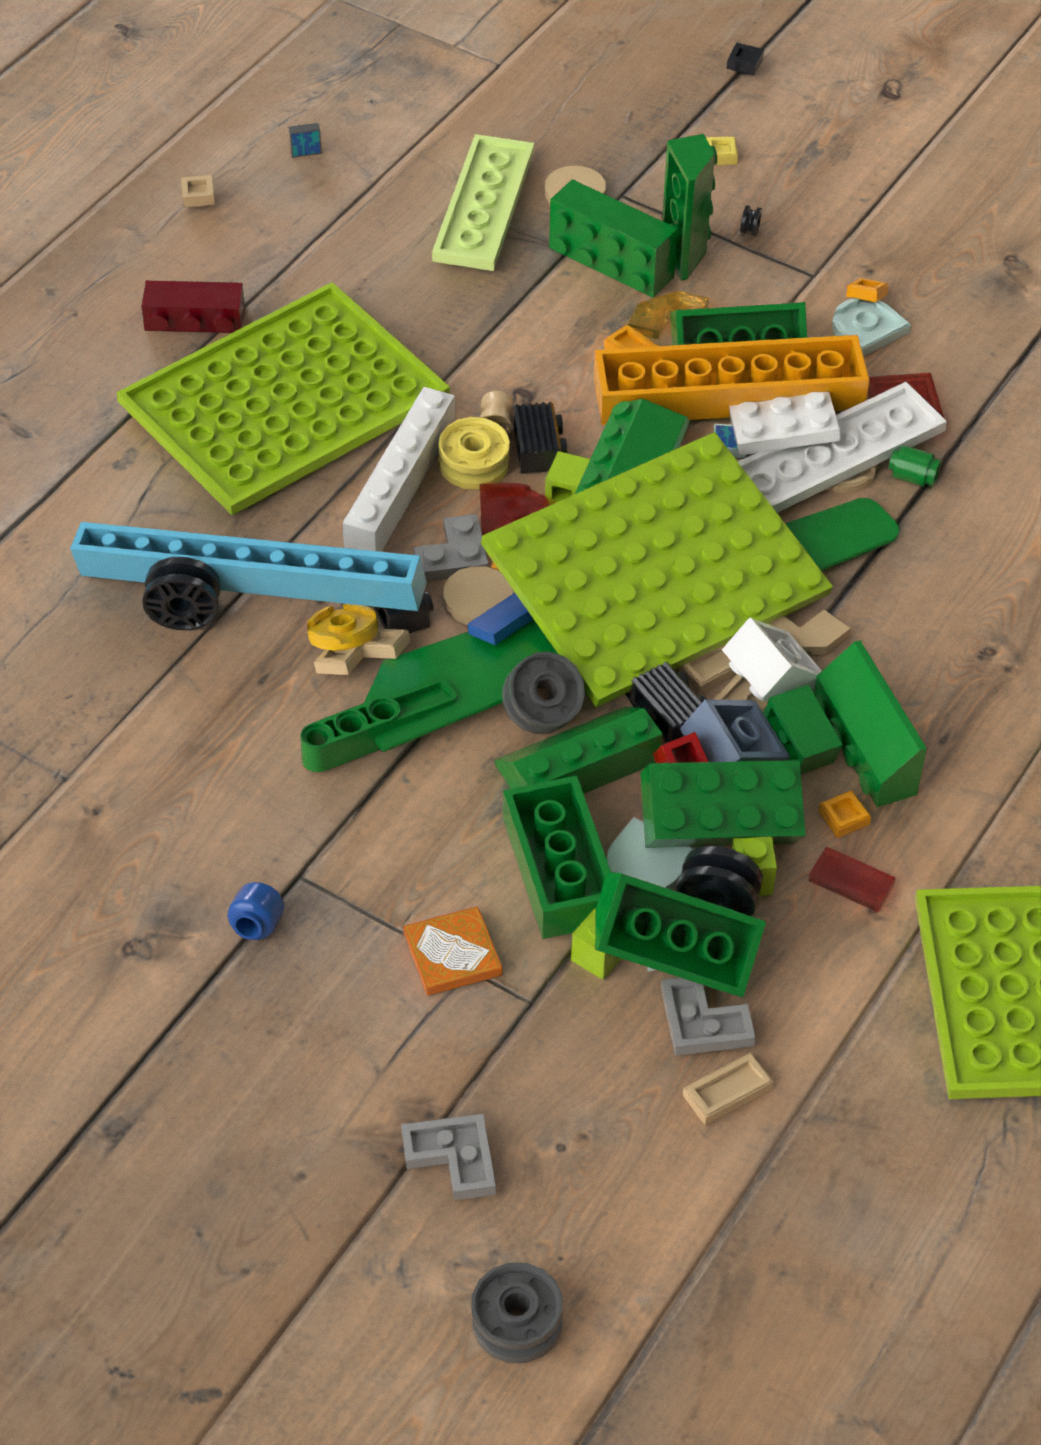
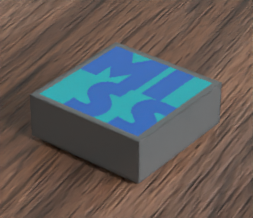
M319 123L288 127L292 158L322 154Z

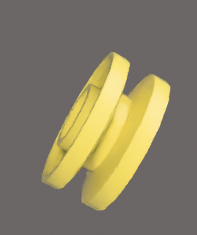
M479 417L458 419L447 425L440 434L438 451L440 453L439 468L442 476L451 484L463 489L479 490L500 482L508 472L510 440L506 431L498 423Z

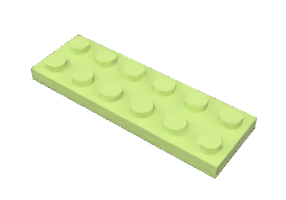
M478 134L474 135L432 250V262L494 271L534 154V143Z

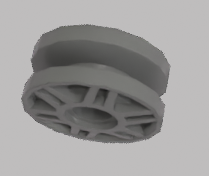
M536 652L524 658L507 675L502 688L503 706L509 718L521 729L534 734H550L564 727L580 711L585 697L584 681L577 667L566 657L553 652ZM537 686L544 687L548 691L549 700H544L538 695Z
M506 1263L492 1268L478 1281L472 1294V1329L478 1344L491 1357L507 1363H527L543 1357L556 1345L562 1332V1294L555 1279L542 1268L528 1263ZM515 1309H520L526 1312L525 1314L520 1316H513L509 1314L510 1311Z

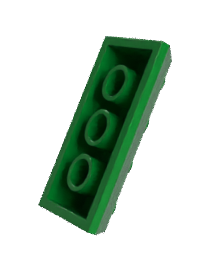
M704 134L667 140L662 221L678 228L675 269L681 281L689 278L706 255L707 240L711 239V228L709 225V216L713 215L711 192L715 190L713 169L714 165H717L718 157L715 147L713 145L710 146Z
M805 302L686 309L670 312L672 345L807 338Z
M643 398L630 402L623 401L614 405L575 494L679 448L690 423L689 419L682 414Z
M861 640L855 641L816 676L813 693L821 699L825 714L831 725L835 726L840 732L846 764L849 767H853L856 771L864 794L870 795L876 807H880L918 794L927 748Z
M624 706L495 759V766L511 789L577 775L583 794L645 769L649 763H656L652 754L662 745L663 734L644 708Z
M607 872L595 910V950L743 998L766 921L622 873Z

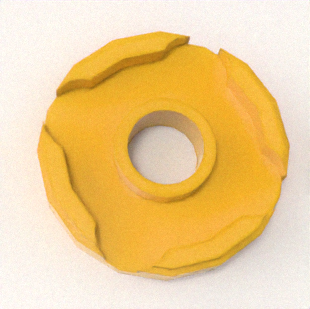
M343 604V609L334 610V606H328L315 612L307 621V636L311 644L320 649L332 651L347 650L372 640L378 633V619L375 611L368 606Z

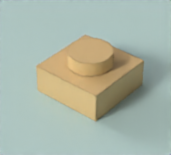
M212 175L181 177L184 207L215 205Z

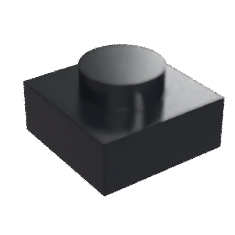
M736 42L727 59V69L755 76L763 61L764 49Z

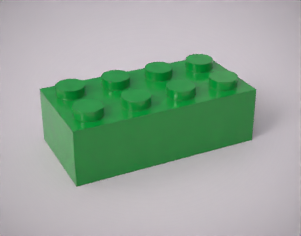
M573 179L550 199V249L652 298L674 278L678 228Z
M800 760L649 763L640 773L645 848L733 846V838L772 837L773 845L795 844L806 836Z
M576 775L503 790V821L542 939L573 933L593 909L596 908L606 874L611 872L578 777Z

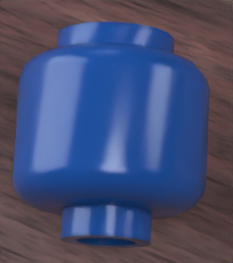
M261 882L245 884L238 890L229 906L227 913L229 924L242 938L250 940L265 939L274 932L282 918L285 908L284 901L279 892L270 885Z

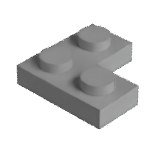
M477 514L443 518L446 543L414 547V555L421 557L426 581L448 579L458 570L471 566L488 567L486 551L481 545L482 533Z
M683 978L661 980V992L675 1056L755 1046L756 1037L748 1004L708 1008L703 985Z
M483 1114L401 1124L407 1169L448 1164L454 1200L496 1195V1185Z

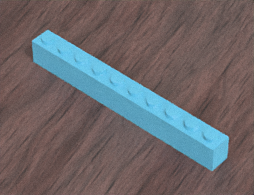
M89 522L80 523L70 548L81 576L145 582L149 568L159 560L170 557H189L200 560L214 569L220 578L221 591L402 610H419L427 584L421 557L418 555Z

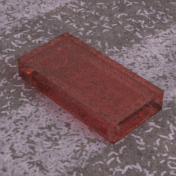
M826 846L810 871L808 881L879 912L894 887L896 877Z

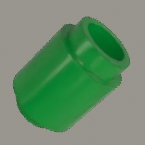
M903 445L900 451H893L888 469L893 470V478L925 487L926 484L934 486L940 472L942 460L936 459L932 453Z

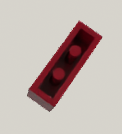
M146 280L141 305L144 330L233 333L241 329L243 325L245 310L243 283Z

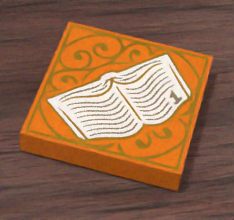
M478 906L403 926V934L427 996L502 976V965Z

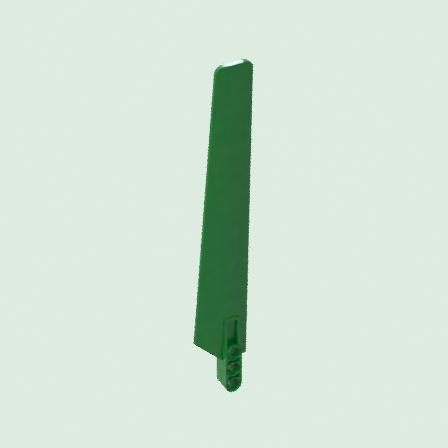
M858 498L785 523L821 571L894 542L899 535V527L894 519L877 502L869 498ZM533 619L496 645L469 635V632H465L399 655L397 659L383 660L364 703L310 723L302 729L300 734L301 762L309 771H327L380 749L382 752L388 751L502 704V688L505 678L517 664L536 652L558 653Z

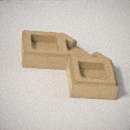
M824 609L801 627H798L785 616L768 623L771 626L789 632L805 651H811V655L828 654L850 636L851 629Z
M378 629V633L372 640L361 646L347 650H324L314 661L316 673L349 675L364 657L397 659L411 642L409 631Z

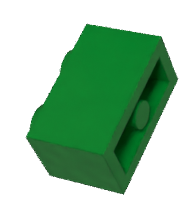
M809 684L769 698L763 714L791 758L789 760H800L801 774L834 763L843 746L842 738L838 729L831 725L825 714L821 699L814 695Z

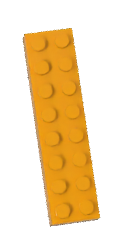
M858 335L595 350L594 385L601 425H606L614 405L623 401L630 402L642 398L682 414L689 420L730 418L729 406L739 405L743 402H760L773 400L777 397H794L811 392L821 393L828 391L834 411H845L866 401L869 386V377Z

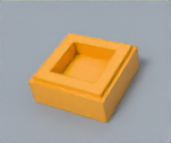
M859 278L847 285L846 296L877 302L888 295L889 284Z
M852 790L819 803L818 812L837 838L870 825V814Z

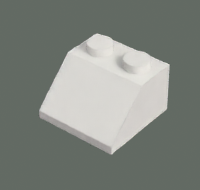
M749 618L722 649L731 660L729 663L730 668L750 682L749 690L763 702H766L772 696L809 684L811 690H814L816 676L822 671L789 632L753 618Z

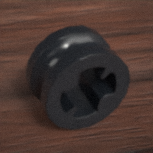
M745 206L740 233L745 234L746 231H751L752 235H757L761 222L762 208L757 207L756 210H752L751 206Z

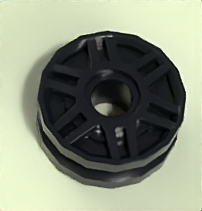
M170 557L159 560L149 568L145 578L146 589L143 593L142 602L144 611L151 620L166 628L187 631L205 627L214 620L218 612V597L221 586L220 578L212 567L200 560L189 557Z
M703 846L691 850L685 857L682 865V875L678 878L676 892L752 916L757 905V895L761 891L763 874L755 862L736 850L720 846Z

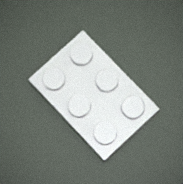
M829 391L821 393L811 392L794 397H777L773 400L760 402H743L739 405L729 406L730 419L739 455L840 441V429Z

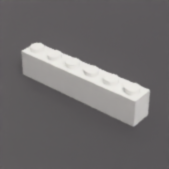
M423 387L342 523L344 548L382 552L439 453L440 434L447 425L455 421V395Z

